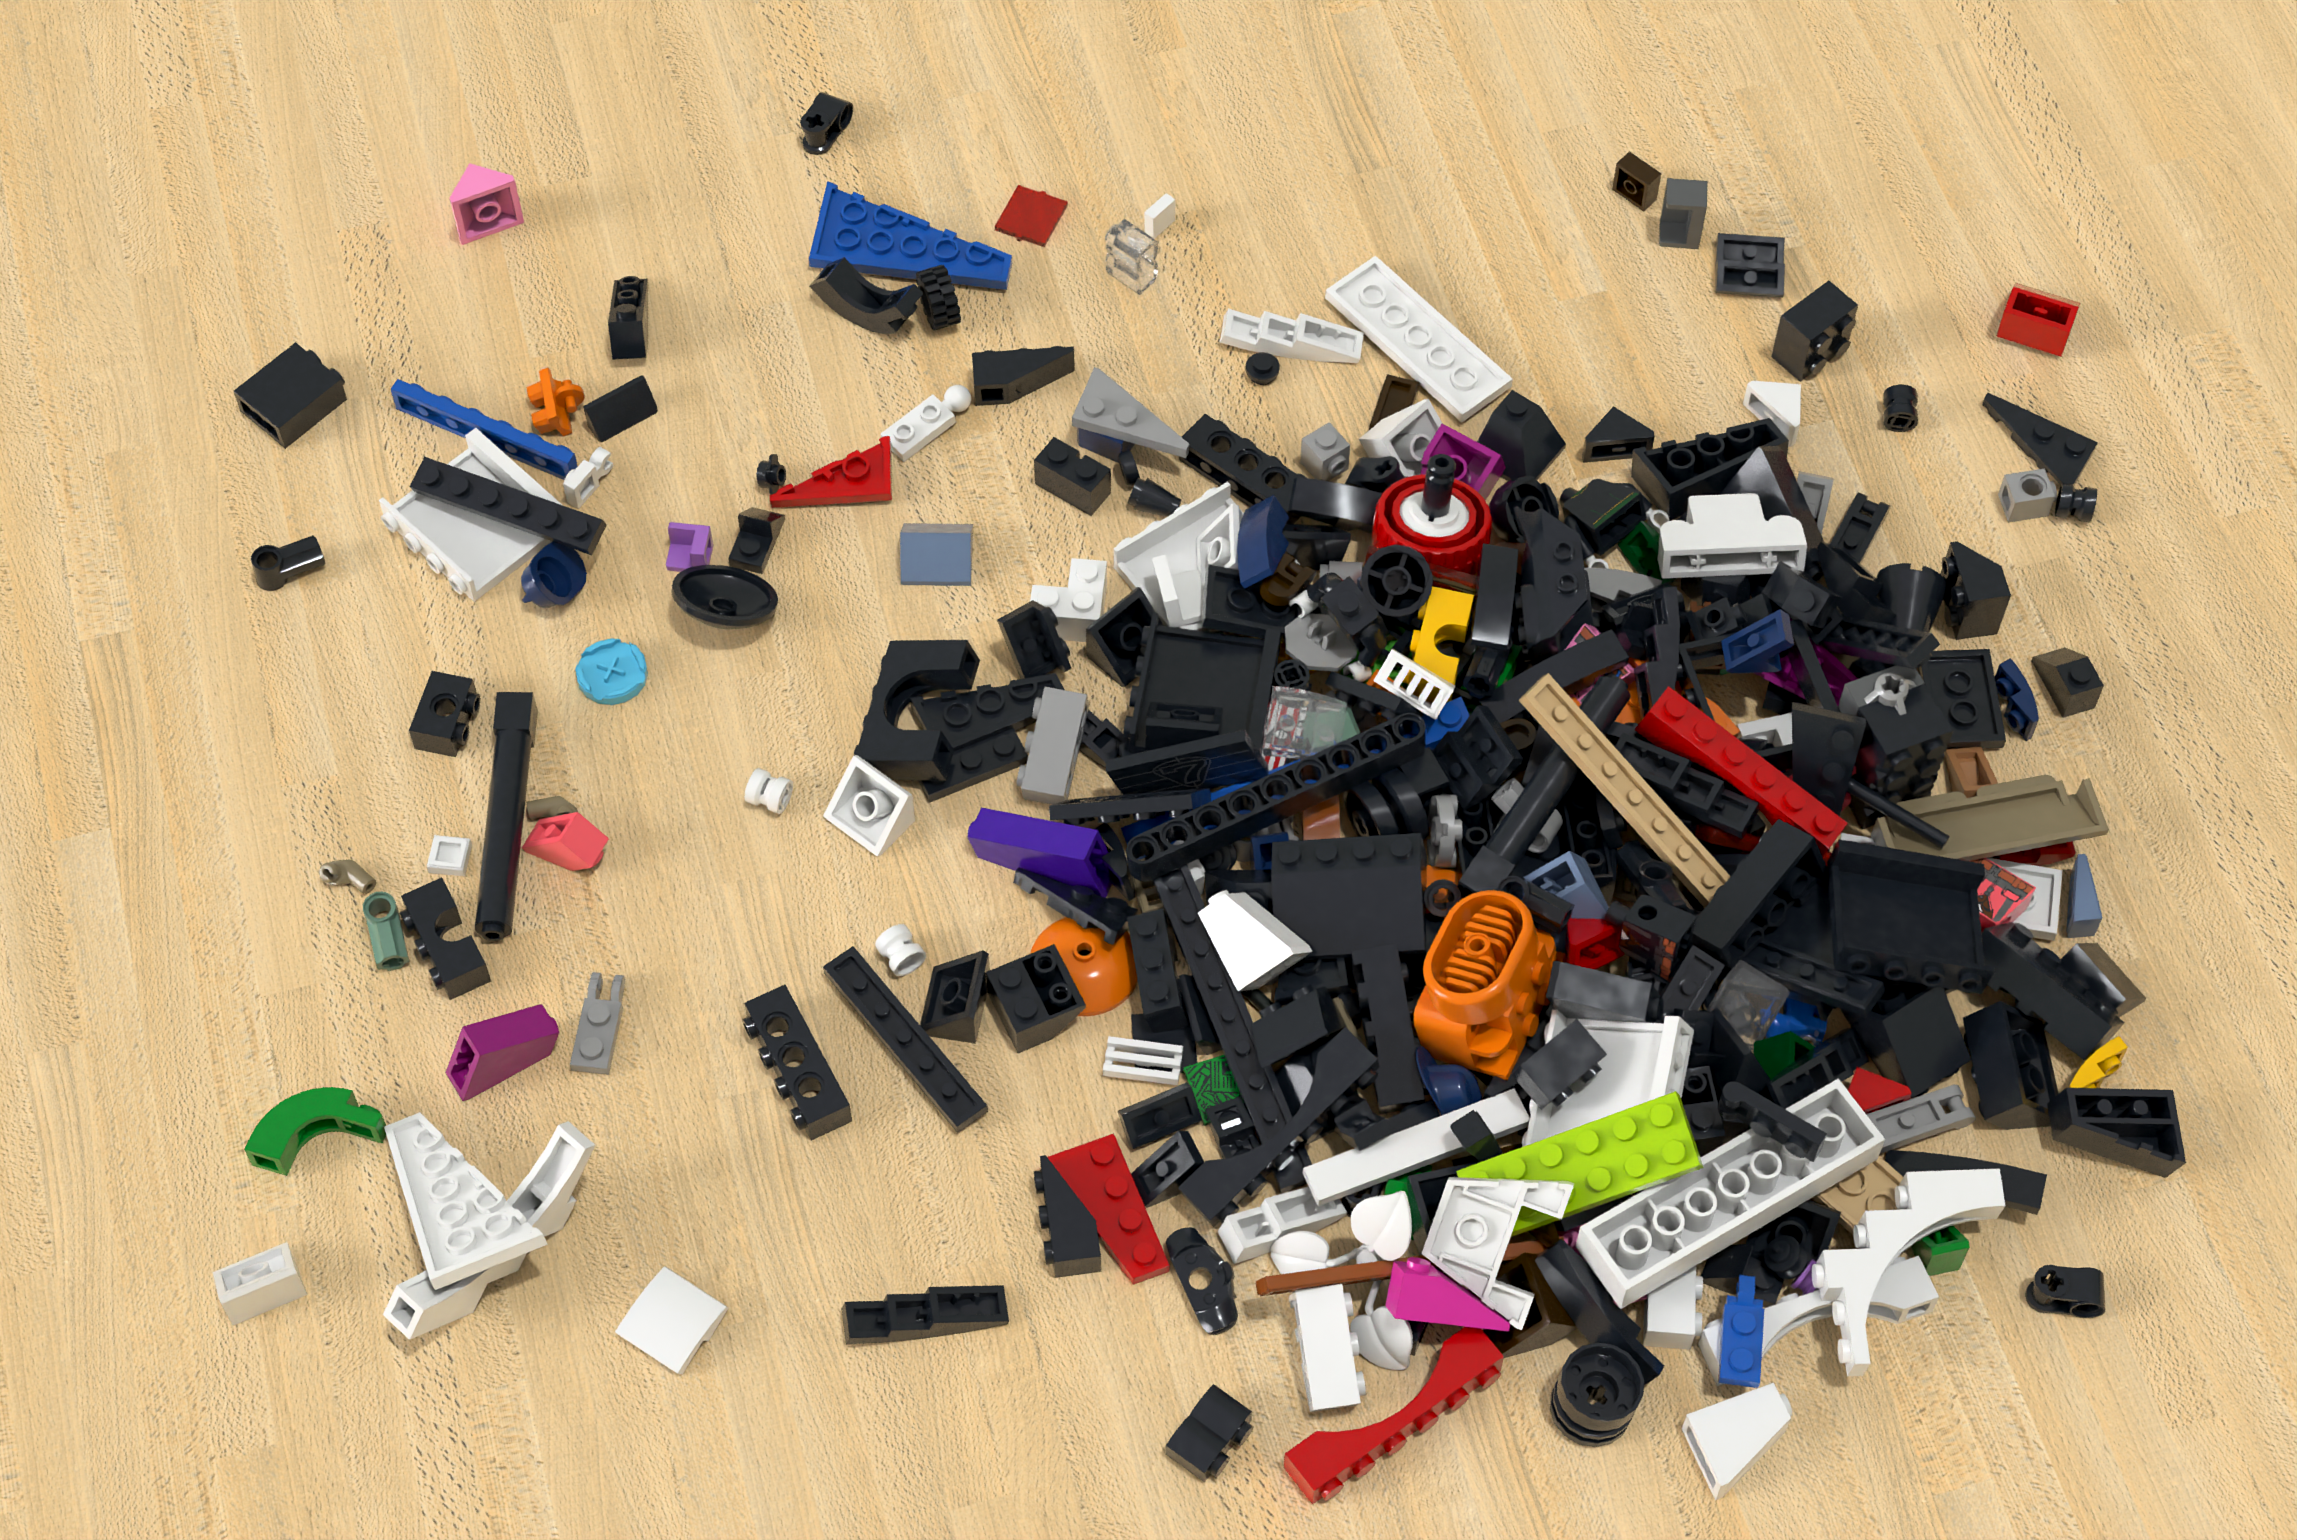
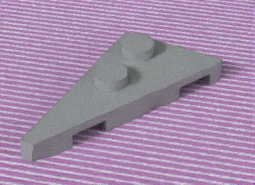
M1094 367L1072 416V426L1187 458L1189 453V443L1103 371Z

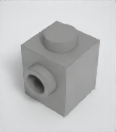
M1330 422L1302 438L1300 463L1315 479L1330 481L1349 469L1350 444Z

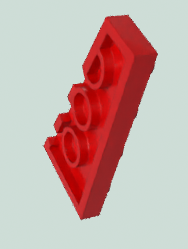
M1114 1133L1047 1157L1094 1217L1098 1236L1133 1285L1170 1272L1168 1260Z

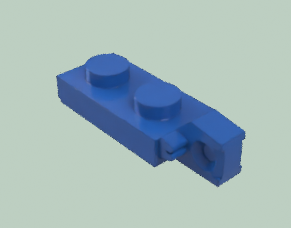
M1739 1275V1282L1736 1284V1296L1727 1295L1722 1314L1718 1383L1758 1388L1760 1385L1765 1309H1763V1300L1754 1299L1755 1277Z

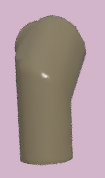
M350 859L327 862L319 870L322 881L330 885L353 884L363 894L370 893L377 883L360 865Z

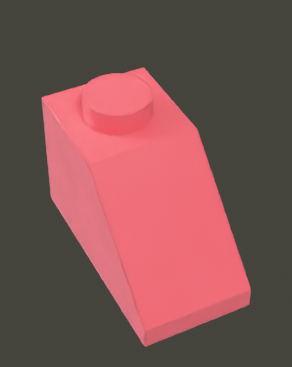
M574 812L539 819L522 849L526 853L570 871L592 868L597 865L603 857V848L609 838L580 813Z

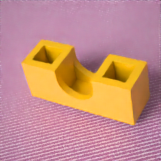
M1432 586L1429 598L1419 608L1417 619L1423 620L1421 631L1414 629L1410 651L1415 652L1414 662L1455 685L1459 658L1442 654L1436 646L1447 640L1465 643L1472 614L1474 595ZM1409 670L1402 683H1407L1409 686L1416 673ZM1421 678L1412 694L1419 698L1428 681ZM1434 686L1426 701L1433 703L1441 689ZM1453 692L1451 693L1447 702L1451 701Z

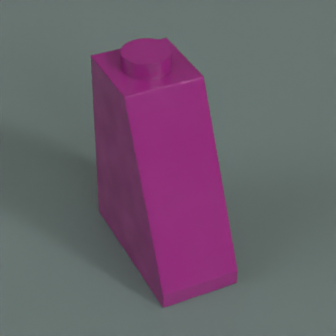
M539 1004L463 1026L445 1073L462 1101L470 1100L550 1056L560 1033L555 1019L549 1016L544 1006Z

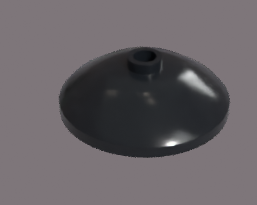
M699 565L687 568L676 575L671 589L674 601L687 615L708 626L720 629H741L759 625L774 615L778 604L776 591L764 579L748 571L723 565Z

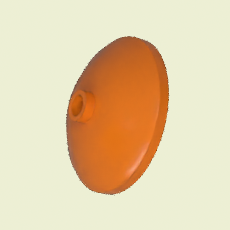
M1065 917L1052 923L1038 936L1031 949V953L1055 944L1086 1004V1008L1078 1016H1095L1115 1009L1128 999L1138 983L1130 934L1126 931L1112 945L1104 941L1105 931L1102 929H1085L1073 919ZM1081 950H1088L1091 953L1089 955L1082 956L1078 952Z

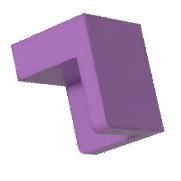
M670 522L668 526L670 547L666 561L667 570L681 572L694 566L710 565L714 546L710 526Z

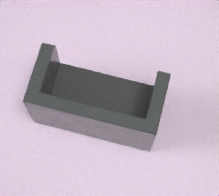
M1667 178L1659 224V246L1699 249L1707 210L1708 181Z

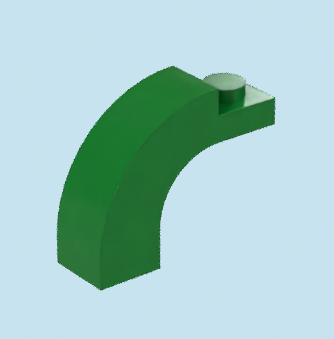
M336 1087L310 1089L295 1094L273 1107L257 1124L244 1150L252 1166L287 1176L298 1152L314 1137L328 1132H344L383 1143L386 1137L384 1129L386 1123L382 1114L376 1108L369 1105H360L359 1107L353 1090Z

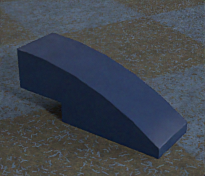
M1275 495L1246 509L1241 519L1237 553L1240 583L1244 589L1274 574L1289 545V542L1282 534L1289 516Z

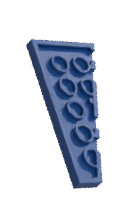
M827 181L809 255L810 267L824 269L828 263L845 257L859 273L916 279L918 271L944 265L952 279V284L1007 290L1012 268V255L977 241L973 243L957 238V233L948 229H945L944 232L930 227V222L886 204L878 206L866 201L865 196L856 192H853L852 195L838 190V185Z

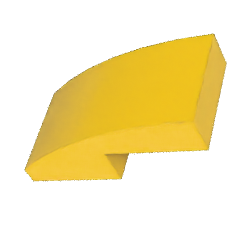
M2117 1036L2096 1050L2080 1067L2069 1088H2100L2104 1078L2113 1074L2122 1066L2121 1061L2128 1047L2121 1037Z

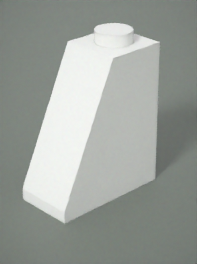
M1227 890L1219 892L1209 898L1208 902L1210 905L1198 912L1237 991L1259 989L1312 953L1310 946L1245 892L1231 894Z
M1774 1383L1686 1415L1682 1431L1715 1500L1723 1498L1786 1432L1792 1416V1408L1786 1395L1783 1393L1779 1394Z

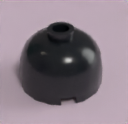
M1530 475L1511 479L1496 490L1490 501L1489 509L1492 516V528L1496 535L1504 542L1525 543L1517 525L1514 507L1516 506L1526 512H1535L1542 508L1559 519L1557 499L1545 482L1540 484L1534 479L1536 477Z
M1396 544L1380 548L1372 554L1362 568L1360 579L1361 590L1374 608L1382 615L1392 617L1409 615L1422 607L1431 594L1433 583L1432 572L1423 555L1409 546Z

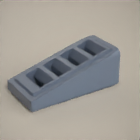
M2085 854L2077 855L2070 873L2066 927L2068 938L2094 936L2103 918L2088 858Z

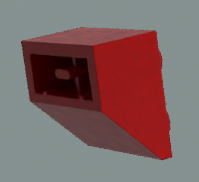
M2015 283L1996 336L2062 357L2081 303Z

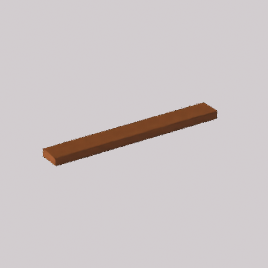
M1539 1240L1510 1243L1507 1245L1501 1264L1509 1263L1524 1252L1540 1254L1548 1247ZM1424 1255L1413 1256V1257L1425 1259V1260H1428L1429 1262H1431V1261H1430L1428 1258H1426ZM1410 1257L1398 1258L1393 1261L1383 1260L1266 1276L1255 1281L1257 1295L1261 1297L1336 1284L1350 1285L1386 1280L1391 1278L1394 1261L1407 1262V1259ZM1431 1262V1265H1432V1266H1434L1435 1268H1437V1269L1440 1270L1441 1272H1444V1271H1443L1442 1269H1440L1437 1265H1435L1433 1262Z

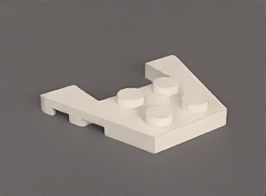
M1449 1177L1422 1254L1459 1284L1470 1289L1492 1310L1495 1309L1509 1320L1511 1325L1522 1330L1534 1294L1496 1280L1498 1270L1521 1206H1526L1562 1219L1574 1183L1569 1181Z

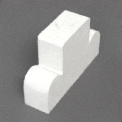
M1755 493L1690 496L1688 498L1686 522L1672 520L1660 527L1658 563L1662 578L1773 574L1780 561L1796 570L1804 571L1807 542L1803 527L1796 518L1780 515L1766 521L1759 496Z

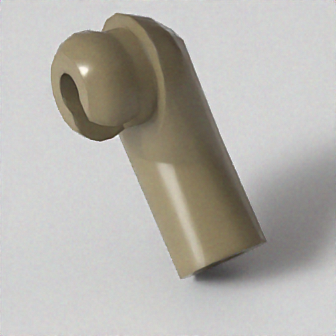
M561 796L526 802L529 819L546 816L554 817L578 812L573 804Z

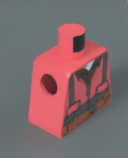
M1987 858L1971 860L1970 862L1982 863L1985 867V877L1977 889L1981 933L1985 928L2014 922L2028 908L2036 887Z

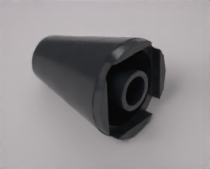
M1911 563L1894 564L1881 569L1877 574V579L1883 586L1876 597L1896 614L1889 625L1930 632L1946 593V581L1941 574L1926 566L1922 567V571L1910 569Z

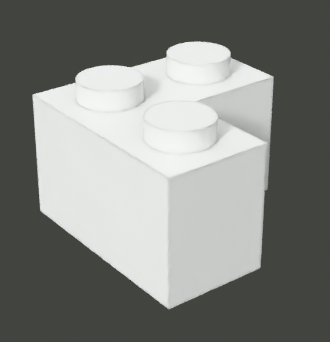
M1072 558L1068 588L1032 585L1030 601L1034 600L1052 609L1058 620V626L1055 628L1059 637L1063 640L1086 642V628L1104 614L1107 590V561Z

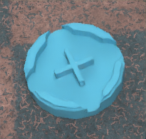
M613 638L598 641L586 648L581 654L582 658L577 663L575 669L579 688L584 695L598 704L606 705L625 703L637 696L645 686L648 676L645 657L639 648L630 642L627 644L621 642V639Z

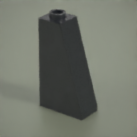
M1759 446L1719 495L1755 493L1759 496L1766 521L1780 515L1791 516L1800 521L1807 542L1804 572L1814 581L1818 582L1824 576L1817 548L1821 541L1824 542L1784 451L1780 446Z

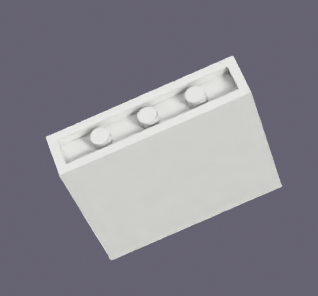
M474 428L465 435L468 449L447 464L562 505L477 428ZM413 490L393 505L384 498L379 500L383 512L381 520L392 533L399 532L411 551L423 554L426 562L435 573L439 574L442 572L448 577L450 585L458 594L465 593L474 602L535 556L545 545L552 542L418 494Z
M1228 482L1217 488L1213 487L1207 490L1199 499L1190 504L1181 505L1170 516L1161 521L1152 522L1144 531L1132 538L1123 539L1113 548L1114 569L1132 590L1141 587L1164 626L1170 627L1152 558L1166 555L1171 575L1197 569L1196 538L1231 504H1235L1230 498L1231 485ZM1202 621L1175 627L1219 634L1226 632L1202 627Z
M1552 1009L1550 1022L1547 1023L1544 1031L1545 1044L1576 1019L1566 1018L1558 1010ZM1665 1016L1664 1024L1578 1019L1607 1053L1598 1063L1602 1070L1586 1084L1581 1079L1572 1084L1570 1088L1574 1093L1557 1108L1551 1102L1541 1110L1531 1098L1529 1106L1531 1117L1528 1131L1525 1132L1522 1139V1147L1675 1091L1681 1098L1694 1029L1679 1016Z

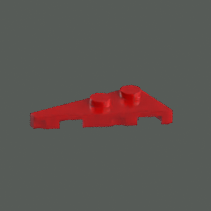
M890 436L880 438L879 444L862 453L856 450L848 454L843 460H836L812 472V478L794 487L790 483L780 488L775 494L770 495L771 508L892 500V451Z

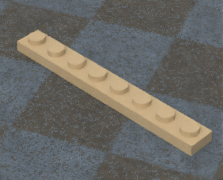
M1549 673L1542 676L1519 699L1521 704L1660 859L1671 866L1673 873L1705 908L1713 899L1716 890L1724 885L1731 876Z

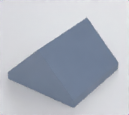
M904 523L900 532L901 585L971 586L973 524Z

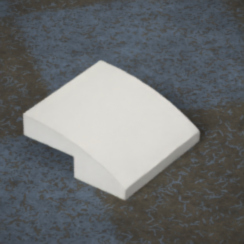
M664 1266L632 1305L615 1333L677 1374L683 1375L701 1343L710 1340L729 1307Z

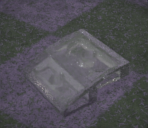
M1273 686L1262 747L1263 755L1303 760L1342 742L1347 703L1311 691Z

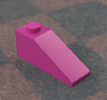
M1410 1257L1407 1259V1262H1393L1385 1306L1395 1319L1509 1331L1510 1323L1503 1315L1495 1309L1492 1310L1481 1301V1298L1432 1266L1428 1260Z

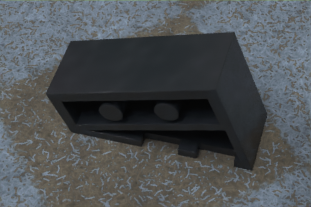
M2065 1088L2047 1103L2052 1137L2055 1141L2164 1178L2186 1163L2173 1090Z

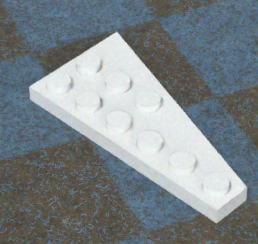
M420 1112L384 1126L428 1276L434 1290L548 1245L543 1233L536 1227L534 1228L518 1209L515 1210L506 1201L505 1196L474 1165L471 1166L465 1160L463 1154L456 1147L453 1148L445 1140L443 1134Z

